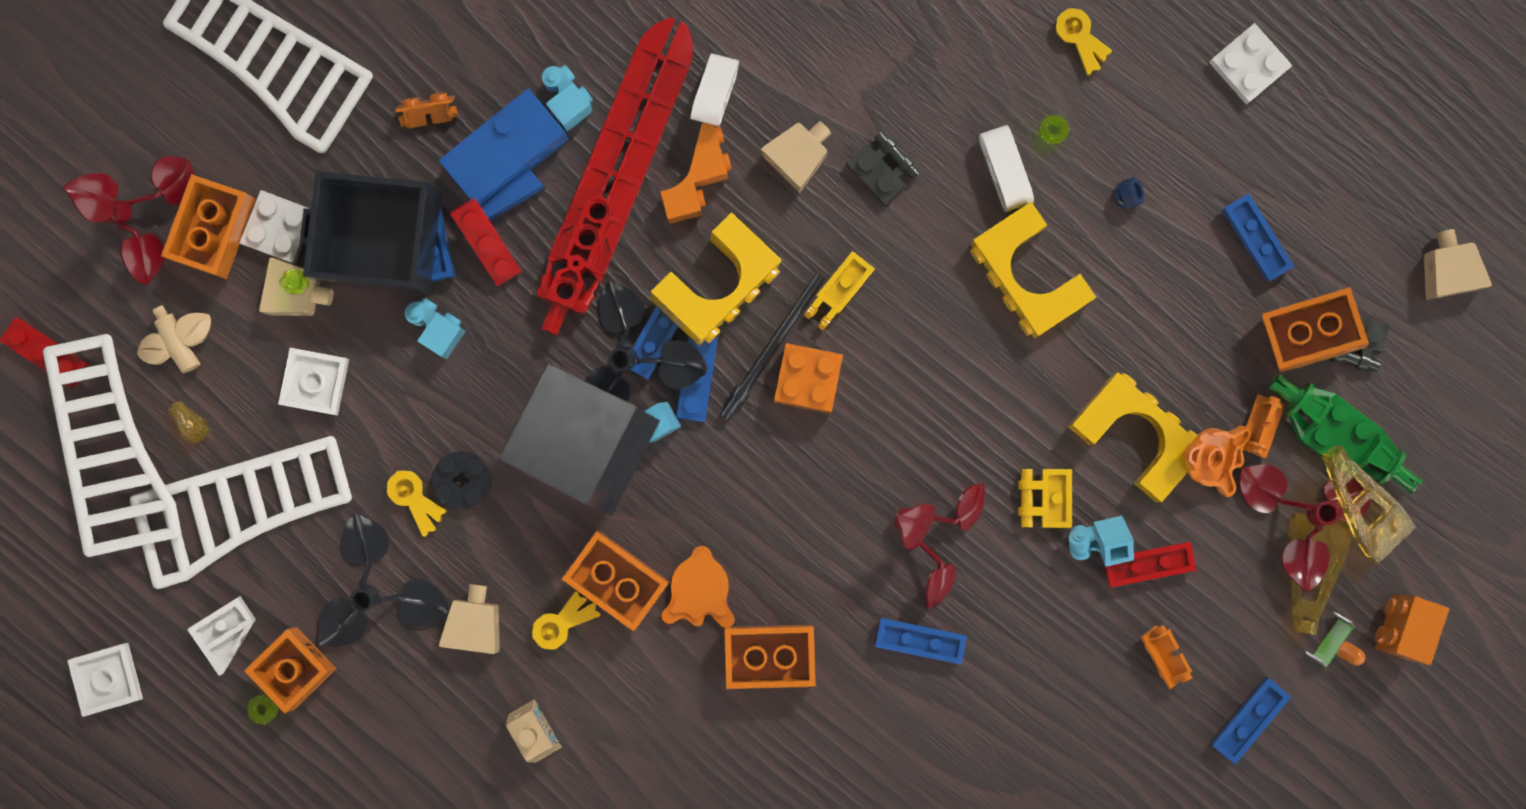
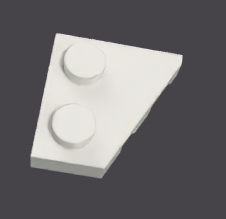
M239 596L187 630L220 676L226 671L256 619Z

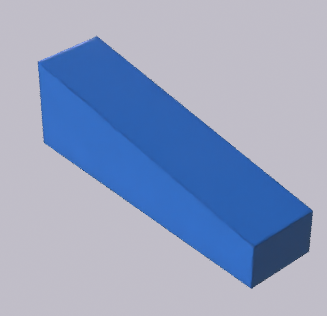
M527 168L486 202L482 209L489 220L492 221L544 190L545 187L531 170Z

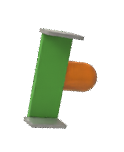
M1333 612L1339 619L1313 655L1307 651L1305 653L1326 668L1336 653L1338 657L1354 666L1363 664L1365 653L1358 647L1345 641L1355 625L1352 621Z

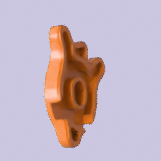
M1240 425L1230 431L1209 428L1201 432L1192 443L1186 446L1183 452V461L1186 463L1191 479L1208 487L1215 486L1221 495L1231 497L1236 491L1232 472L1235 468H1240L1244 464L1243 447L1251 437L1250 428Z
M705 546L696 547L692 555L675 570L671 582V601L662 612V620L667 624H672L684 618L694 626H701L707 614L712 615L722 627H730L734 624L735 617L727 605L729 580L723 567L712 557L709 548Z

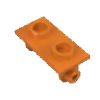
M446 92L430 95V100L419 101L418 97L404 99L401 101L402 105L395 109L396 113L403 112V115L399 116L401 127H407V129L428 125L426 114H431L433 124L453 121V118L458 117L456 106L450 105L454 101L455 95L447 96Z
M1257 394L1246 425L1251 430V437L1244 445V451L1267 458L1285 406L1284 403L1280 402L1279 398L1272 396L1267 398Z
M1156 625L1141 636L1146 651L1152 657L1159 675L1164 680L1168 689H1172L1180 681L1184 683L1192 679L1190 674L1192 669L1189 667L1183 654L1175 656L1172 654V651L1177 650L1179 646L1170 629H1166L1165 625L1159 627Z

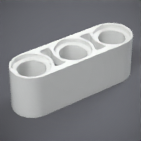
M711 53L694 100L691 119L720 126L736 79L739 60Z
M1005 125L979 134L981 149L1004 211L1008 212L1025 206L1030 202L1034 203L1033 192L1009 126Z

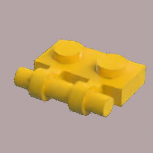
M1021 469V481H1018V489L1021 490V507H1018V516H1021V527H1033V516H1041V527L1072 528V469H1041V481H1033V469ZM1033 490H1041V507H1033Z

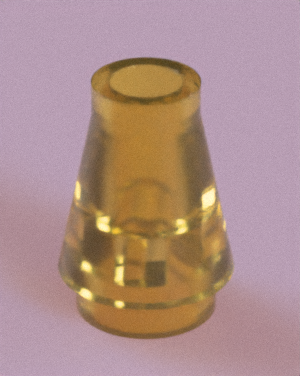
M178 401L169 408L168 412L173 417L184 441L196 444L209 434L208 422L186 406L183 401Z

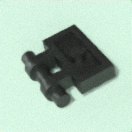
M881 131L874 137L881 147L875 152L866 144L846 162V166L885 206L906 187L900 179L904 173L914 180L921 172L913 165L915 162L910 156L906 157L896 146L898 143L892 137L888 138ZM887 154L898 164L893 171L882 160Z
M1360 316L1369 342L1367 348L1360 349L1358 354L1350 352L1330 358V361L1339 364L1346 362L1355 365L1356 369L1362 371L1369 369L1377 372L1381 361L1372 359L1371 351L1379 354L1383 353L1391 325Z

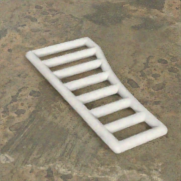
M176 0L165 17L163 26L190 42L234 73L259 96L296 140L320 154L326 153L373 78L372 73L251 0H229L238 5V8L213 45L201 36L224 0H209L191 30L177 22L191 0ZM248 13H251L263 21L236 62L224 51ZM272 27H275L285 33L286 37L257 80L246 69ZM298 41L310 48V51L277 101L267 88ZM320 56H323L335 64L296 124L286 110ZM344 70H347L357 76L358 80L325 133L318 140L306 131Z
M103 334L44 348L43 356L84 555L92 557L178 538L181 535V527L176 503L148 456L133 422L118 369L112 337L109 334ZM98 347L102 348L105 364L64 373L59 372L57 356ZM108 375L112 392L65 401L62 385ZM115 403L120 420L71 430L68 413ZM124 431L131 446L77 458L74 441ZM137 458L144 471V474L83 487L79 470ZM148 484L152 485L160 498L157 501L88 515L85 498ZM165 511L168 528L94 544L91 530L93 526Z
M328 436L165 485L171 495L184 491L188 492L205 555L190 565L182 534L178 538L170 539L179 571L163 576L154 543L142 545L152 585L156 589H161L188 581L228 552L268 530L301 517L350 502L352 495L336 439ZM326 449L338 494L322 498L310 454ZM299 458L311 501L298 507H294L282 462ZM271 466L283 508L282 513L267 518L254 471ZM243 474L256 520L255 525L241 531L227 482L228 478ZM214 482L230 535V539L216 548L199 487ZM153 488L133 494L130 497V504L134 506L157 499L160 500ZM163 511L164 518H165V522H166V525H167V520H166L165 511ZM146 515L134 517L139 534L151 532Z

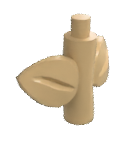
M159 306L152 310L157 318L154 324L158 333H151L141 341L137 352L138 357L152 365L162 364L171 357L182 374L199 367L201 364L189 346L198 345L206 339L211 326L210 315L190 313L176 321L174 315L168 314L164 306Z

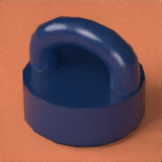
M1132 177L1123 180L1116 186L1115 200L1121 208L1135 207L1144 202V189L1138 179Z

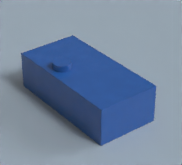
M528 88L439 159V162L470 199L475 197L482 207L524 170L535 168L569 139L561 126Z

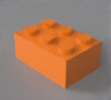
M191 174L161 256L173 262L227 280L240 245L239 242L256 199L245 192Z
M1351 287L1262 314L1264 327L1279 373L1364 349L1369 344Z
M596 531L562 578L563 581L632 631L638 628L670 583V581L601 531Z
M813 625L725 627L726 689L816 687Z

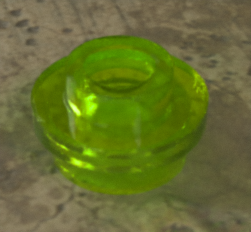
M1059 115L1046 117L1040 125L1041 137L1051 144L1062 142L1069 132L1067 121ZM1056 126L1059 133H1050L1049 127Z
M287 270L283 272V277L279 279V286L284 288L287 293L300 294L303 290L309 288V280L303 276L302 271Z
M266 694L255 696L249 702L247 711L253 722L266 724L276 717L278 706ZM260 704L266 707V713L264 715H261L258 712V706Z

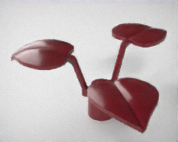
M165 156L157 160L151 168V183L158 189L155 193L131 200H115L118 195V185L113 178L103 173H89L79 176L65 184L63 190L70 197L80 215L86 220L98 223H117L119 229H124L134 236L122 241L120 247L121 259L130 275L139 283L147 285L153 280L164 263L165 258L161 256L164 246L157 236L150 233L140 236L137 230L126 225L125 222L132 215L130 206L158 198L161 195L169 205L180 204L191 174L194 175V172L187 158Z
M1268 464L1247 466L1241 469L1239 475V487L1242 497L1253 510L1260 513H1270L1276 508L1277 502L1307 510V519L1315 528L1307 535L1306 541L1302 539L1291 540L1284 547L1281 557L1285 572L1304 591H1310L1320 583L1330 563V553L1327 545L1321 541L1312 542L1313 537L1318 532L1323 531V526L1332 525L1337 520L1346 523L1360 520L1369 509L1371 500L1378 488L1377 484L1365 478L1339 475L1329 479L1323 487V496L1327 501L1310 504L1281 498L1286 493L1288 484L1284 473L1275 466Z
M983 482L969 486L961 494L956 505L955 517L935 516L934 506L929 503L919 504L909 509L904 507L895 516L894 526L900 530L903 546L908 550H913L920 546L937 563L938 569L931 572L926 584V607L929 610L940 604L950 593L955 583L956 569L950 563L944 566V562L923 542L925 535L928 533L933 521L958 523V527L962 531L971 528L981 516L984 508L985 487Z

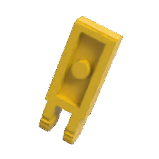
M852 251L817 294V299L804 316L810 319L816 314L821 304L825 303L831 310L819 322L818 327L823 331L835 315L840 314L874 272L875 268Z

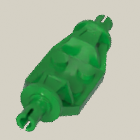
M1280 373L1272 380L1274 383L1269 384L1268 389L1274 391L1288 402L1284 414L1289 417L1298 441L1344 475L1375 480L1379 485L1392 479L1407 490L1409 494L1418 489L1415 484L1421 485L1422 479L1402 465L1406 458V453L1397 449L1380 426L1337 394L1314 388L1315 385L1310 382L1299 389ZM1299 409H1301L1310 418L1308 422H1306L1300 415V413L1298 412ZM1370 463L1371 465L1379 468L1380 470L1375 471L1367 467L1366 465Z

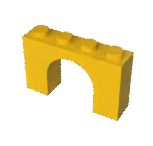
M1030 202L975 238L970 244L972 246L970 252L978 264L983 263L989 271L986 275L990 283L995 288L999 286L1005 295L1002 299L1011 312L1015 310L1020 317L1019 325L1027 336L1031 334L1035 339L1097 297L1081 274L1046 294L1030 293L1017 284L1011 272V258L1015 249L1047 227V224L1033 203Z
M732 212L711 232L710 241L733 262L737 269L739 283L733 293L718 300L701 298L694 294L672 272L650 292L649 299L698 346L704 341L709 344L720 333L718 327L724 321L728 324L732 322L740 313L738 307L744 301L748 304L752 302L760 293L758 287L765 281L768 284L771 283L780 273L778 267L782 260Z
M1115 373L1068 425V428L1090 446L1094 445L1114 421L1122 415L1134 414L1148 420L1158 435V452L1151 464L1133 484L1155 503L1162 502L1188 472L1186 463L1183 461V452L1186 446L1192 443L1198 435L1191 430L1187 432L1179 425L1181 423L1180 419L1173 413L1162 411L1157 406L1159 402L1147 392L1141 393L1135 387L1137 383L1125 373L1122 375Z

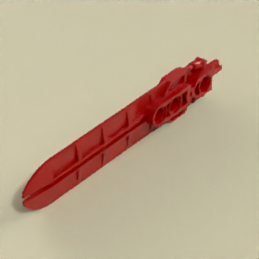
M667 18L652 26L640 39L565 220L550 251L546 273L541 277L540 286L537 291L538 296L551 304L541 328L547 333L558 335L567 311L581 315L587 312L595 297L593 293L600 282L603 281L615 252L614 250L692 61V39L687 25L682 21L666 56L662 55L675 23L676 19ZM659 61L663 62L651 93H646ZM644 99L647 103L635 132L632 133L630 130ZM627 138L631 139V142L623 158L619 171L616 172L614 171V169L621 155ZM611 177L615 178L607 199L603 197ZM595 208H602L606 211V215L602 219L597 220L591 217V212ZM585 234H592L595 237V241L590 246H584L580 243V238ZM564 262V264H567L568 267L556 272L554 279L551 277L554 263ZM587 272L596 279L589 291L585 290L584 292L585 284L581 276ZM564 286L573 288V295L568 299L560 298L558 296L560 288Z

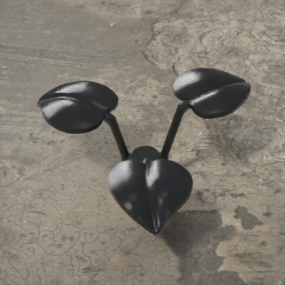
M609 281L605 285L600 298V320L609 333L616 334L624 330V334L620 342L617 343L618 348L612 350L609 354L608 361L611 367L602 366L593 369L588 374L585 382L628 402L631 397L632 388L628 381L621 378L623 375L622 371L633 369L637 364L661 363L659 377L666 386L673 389L687 388L707 374L708 368L703 355L693 345L685 341L674 340L665 343L661 351L662 358H640L633 348L625 347L630 334L629 327H634L641 323L645 313V306L642 298L634 290Z
M359 513L353 514L344 528L342 550L344 556L351 564L359 565L366 561V567L362 579L359 581L360 587L352 592L349 599L335 598L327 602L322 608L319 617L318 645L338 647L358 641L364 636L369 625L368 618L363 612L383 602L401 600L398 606L400 618L407 625L416 628L430 626L446 617L449 613L448 604L443 593L430 581L424 579L409 580L404 584L403 595L397 594L380 597L378 590L374 586L367 584L372 560H379L385 556L389 548V536L384 527Z

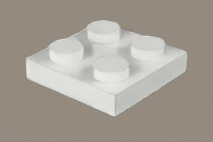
M1255 23L1209 62L1246 105L1292 67L1291 63Z
M261 190L239 243L296 265L304 245L299 244L303 208L307 207Z
M290 348L278 404L338 416L349 359Z
M128 643L67 660L82 717L143 699Z

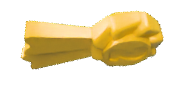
M1068 8L1056 20V34L1064 43L1076 45L1087 75H1090L1092 71L1100 70V65L1096 58L1101 63H1104L1106 56L1112 50L1090 34L1091 20L1083 10Z
M398 471L388 480L387 495L396 505L409 506L422 536L425 537L429 531H436V527L427 514L437 522H441L442 514L446 513L447 510L422 495L423 481L417 474L412 471Z
M578 591L574 592L558 615L544 614L534 622L533 639L543 649H557L567 640L569 628L601 615L600 612L596 611V604L592 603L577 611L587 601V598L580 597Z

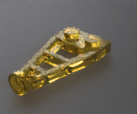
M1336 446L1328 450L1321 459L1327 466L1326 470L1356 543L1370 563L1378 564L1416 526L1402 505L1355 464L1342 446ZM1353 476L1364 487V491L1354 500H1352L1345 485ZM1372 499L1381 506L1383 514L1370 527H1367L1361 515V507L1368 500Z
M1292 513L1288 543L1294 539L1306 541L1307 535L1315 528L1308 521L1306 514ZM1336 521L1332 525L1323 526V531L1318 532L1313 537L1312 542L1321 541L1327 545L1330 553V563L1326 574L1321 580L1318 598L1313 602L1306 601L1303 598L1302 589L1291 579L1295 619L1293 631L1317 635L1320 617L1349 553L1353 529L1352 523ZM1303 616L1310 617V622L1303 621Z

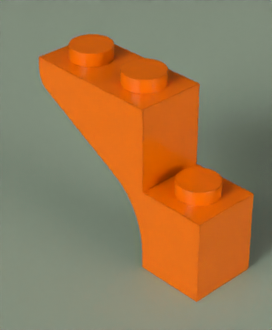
M702 123L688 175L677 186L660 191L669 224L702 216L701 207L706 206L702 189L696 191V188L728 180L727 171L732 170L728 153L722 154L720 143H724V138L720 126L715 127L712 124Z

